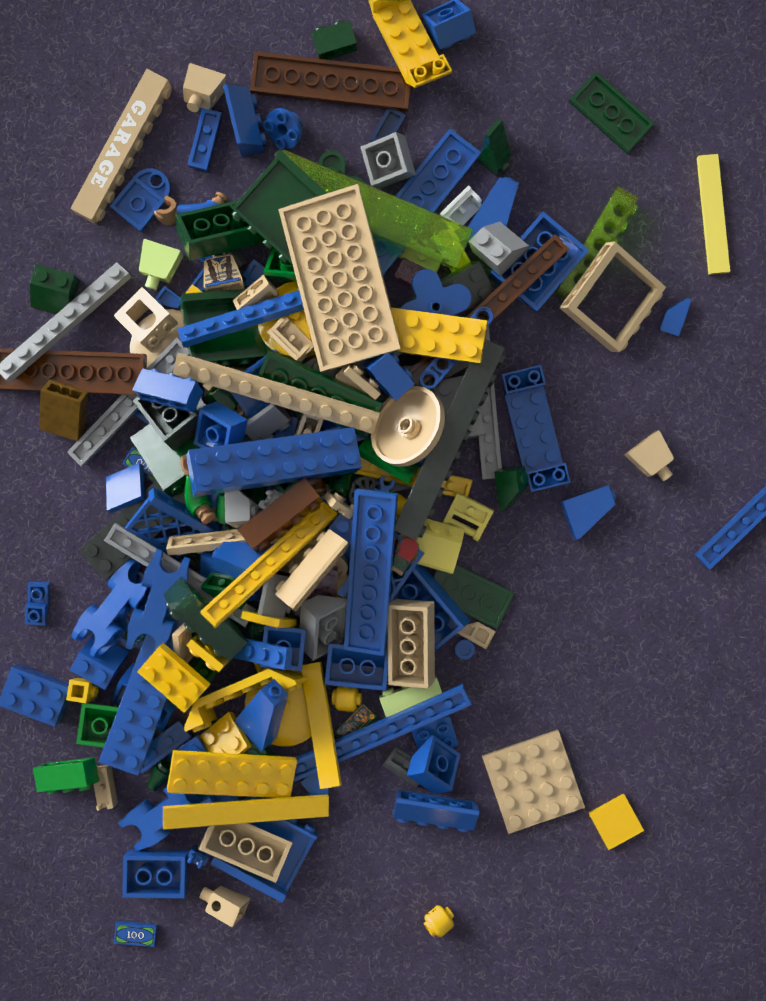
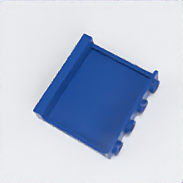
M246 796L245 800L262 799L260 797ZM298 819L248 823L292 842L276 883L217 857L213 858L211 865L283 903L289 887L314 840L317 839L318 832L315 831L316 828L309 823L304 825L298 822Z

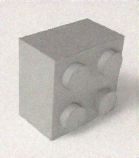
M395 132L361 146L371 186L384 188L416 175L404 135Z

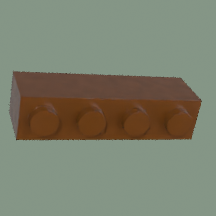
M304 477L241 526L238 531L256 553L259 551L263 552L269 548L273 540L283 537L287 533V529L293 525L300 524L304 520L305 515L319 509L323 501Z

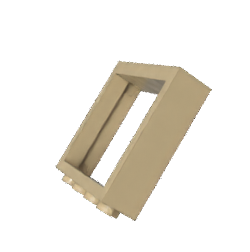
M608 242L602 247L562 303L560 309L608 350L620 352L627 347L630 337L639 330V325L643 319L649 316L652 306L663 296L662 292L666 286L616 242ZM614 256L651 288L615 340L577 308Z

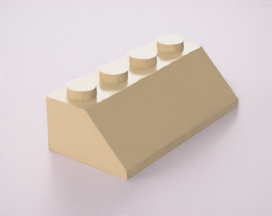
M330 529L327 532L323 531L318 536L316 546L313 549L311 547L307 549L302 556L304 560L300 565L296 563L289 571L290 577L286 581L282 580L275 588L277 590L275 595L295 612L349 549L348 542Z
M248 823L214 825L208 827L199 850L276 883L292 842Z

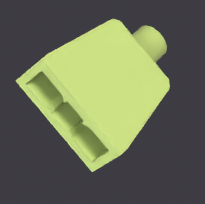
M144 239L139 271L142 275L148 277L145 287L156 291L159 281L170 283L184 256L183 253L178 249Z

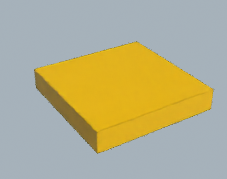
M242 611L241 615L243 620L276 628L295 627L297 619L289 617L258 615V611Z
M624 794L588 813L608 850L644 831Z

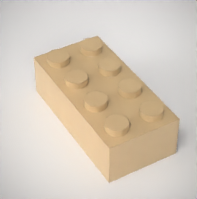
M394 599L389 604L388 685L428 689L435 681L434 602Z

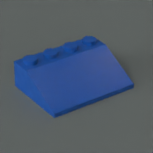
M544 211L520 237L529 245V248L502 276L492 270L488 277L497 286H500L556 234L569 250L517 298V300L535 312L542 307L589 251Z

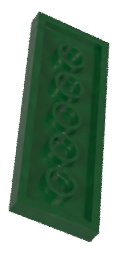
M270 349L258 374L262 378L376 412L380 411L383 400L379 398L375 400L366 392ZM332 422V423H334V424H336V425H338V426H341V427H343V428H351V427H348V426H345V425H341V424ZM354 428L356 434L367 438L368 432Z

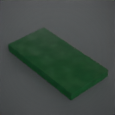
M597 71L569 100L571 105L626 154L634 148L655 124Z
M458 565L455 566L453 574L436 570L433 576L463 613L495 629H498L515 594Z

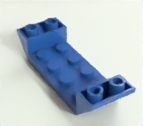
M538 365L502 374L504 398L521 466H525L526 473L528 474L530 492L571 483L566 463L562 461L544 390L546 382L542 366Z

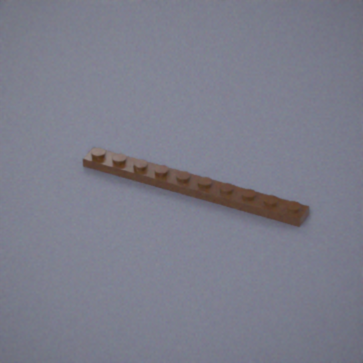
M554 234L466 318H470L477 309L487 307L492 311L494 320L562 257L569 248ZM485 314L477 315L479 320L488 321ZM424 356L409 370L413 376L411 380L416 386H420L419 379L421 374L436 357ZM438 361L437 367L441 370L447 364L446 361ZM425 376L423 378L424 384H426L432 377Z

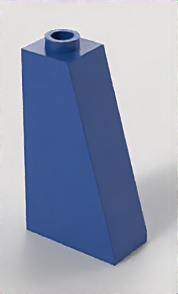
M499 177L460 240L461 246L471 249L469 240L484 226L497 222L507 226L518 182H515L510 177Z
M275 679L263 687L235 719L236 724L261 752L277 738L289 695Z

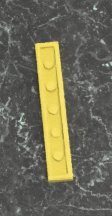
M718 154L701 155L697 157L708 274H725L730 272L719 157Z

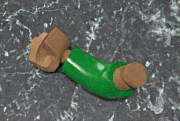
M183 455L180 463L184 474L187 475L184 495L186 508L193 517H199L203 524H208L216 517L214 512H211L210 507L212 503L207 498V495L193 497L186 455Z

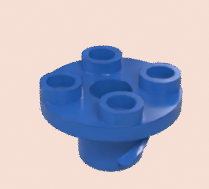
M277 108L267 115L263 126L278 149L293 148L301 140L302 122L296 113L283 108Z

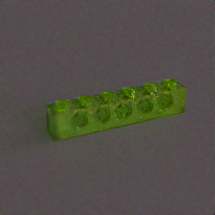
M617 186L584 243V246L589 249L588 253L561 283L556 292L557 295L566 299L576 285L574 278H581L587 270L584 261L589 260L592 262L600 252L595 249V243L601 244L602 247L608 242L618 243L619 240L616 237L619 232L623 233L628 225L626 219L629 215L633 216L638 208L636 202L639 197ZM614 210H620L622 216L615 215ZM609 226L613 233H606L604 227Z

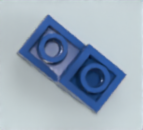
M30 581L28 583L25 624L46 625L50 592L49 582Z

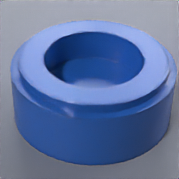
M461 639L456 643L454 650L460 659L467 660L474 655L475 647L470 640Z

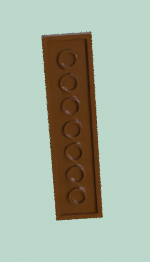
M255 51L250 92L251 94L381 109L390 108L408 112L411 85L405 82L399 68Z
M0 349V363L16 349ZM48 350L10 384L0 374V389L41 391L45 384L52 380L87 391L88 393L136 395L132 390L142 368L146 369L147 355L138 353Z

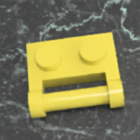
M457 492L442 523L465 529L464 533L472 536V539L478 542L494 510ZM455 514L477 525V530L453 519L452 516Z

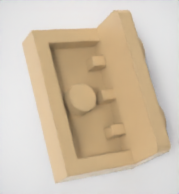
M352 364L343 366L335 375L337 380L368 393L375 400L381 395L380 385L373 378H367L363 374L364 371L356 364L354 366Z

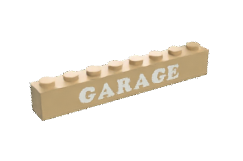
M146 69L70 208L76 215L97 225L98 221L103 220L106 213L105 208L108 203L111 204L114 200V192L117 186L122 185L126 169H130L133 165V157L136 151L139 152L141 150L144 136L151 132L152 122L155 116L158 117L160 115L163 101L167 100L171 95L172 89L168 79Z

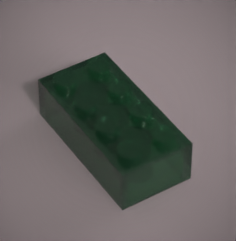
M182 576L163 594L167 601L165 604L170 609L169 613L177 621L181 619L185 622L184 626L191 633L196 632L199 634V639L205 645H212L214 647L213 651L222 658L224 656L230 661L247 644L239 627L229 618L225 619L215 628L201 615L200 611L210 601Z

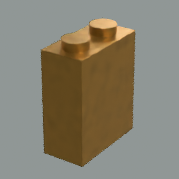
M49 380L40 393L39 429L78 441L86 429L88 392Z

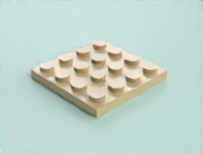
M558 730L482 755L508 834L585 808Z

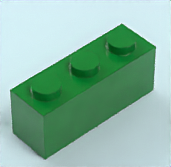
M95 757L49 762L33 768L37 792L46 791V794H53L59 790H62L63 793L71 792L75 788H79V791L91 789V785L99 782Z

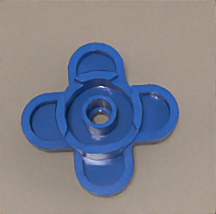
M424 269L418 271L411 281V287L415 295L414 300L403 304L400 309L454 316L468 308L471 302V294L468 288L462 284H453L444 288L437 273ZM433 303L437 304V311L433 310Z

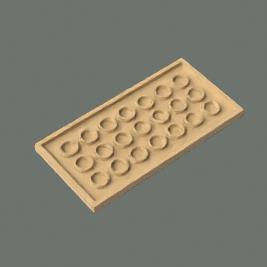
M355 184L278 209L320 372L401 350L360 186Z

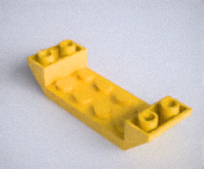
M369 0L373 18L407 84L417 88L452 73L444 54L439 56L411 0Z
M270 668L201 697L193 703L184 726L185 732L193 729L195 733L212 726L211 722L217 720L213 707L223 704L230 699L237 698L244 693L260 688V685L268 684L273 679L287 693L302 688L301 683L306 682L307 679L291 670Z

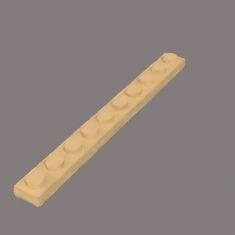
M178 353L176 356L173 375L192 378L200 383L374 434L379 412L182 353Z

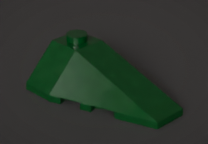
M500 118L485 134L478 161L496 177L500 172L502 174L506 172L510 166L509 160L511 157L509 127Z

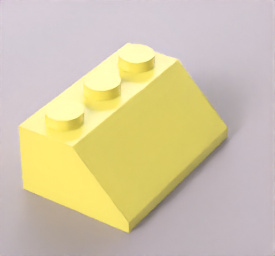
M426 519L424 526L427 527L422 538L418 537L416 540L418 549L425 553L418 564L453 574L465 529ZM400 533L402 538H410ZM398 540V544H397L396 550H397V549H400L399 540ZM395 552L394 557H395V558H398V559H402V557H400L399 555H397L398 552ZM416 553L410 562L415 561L419 554Z

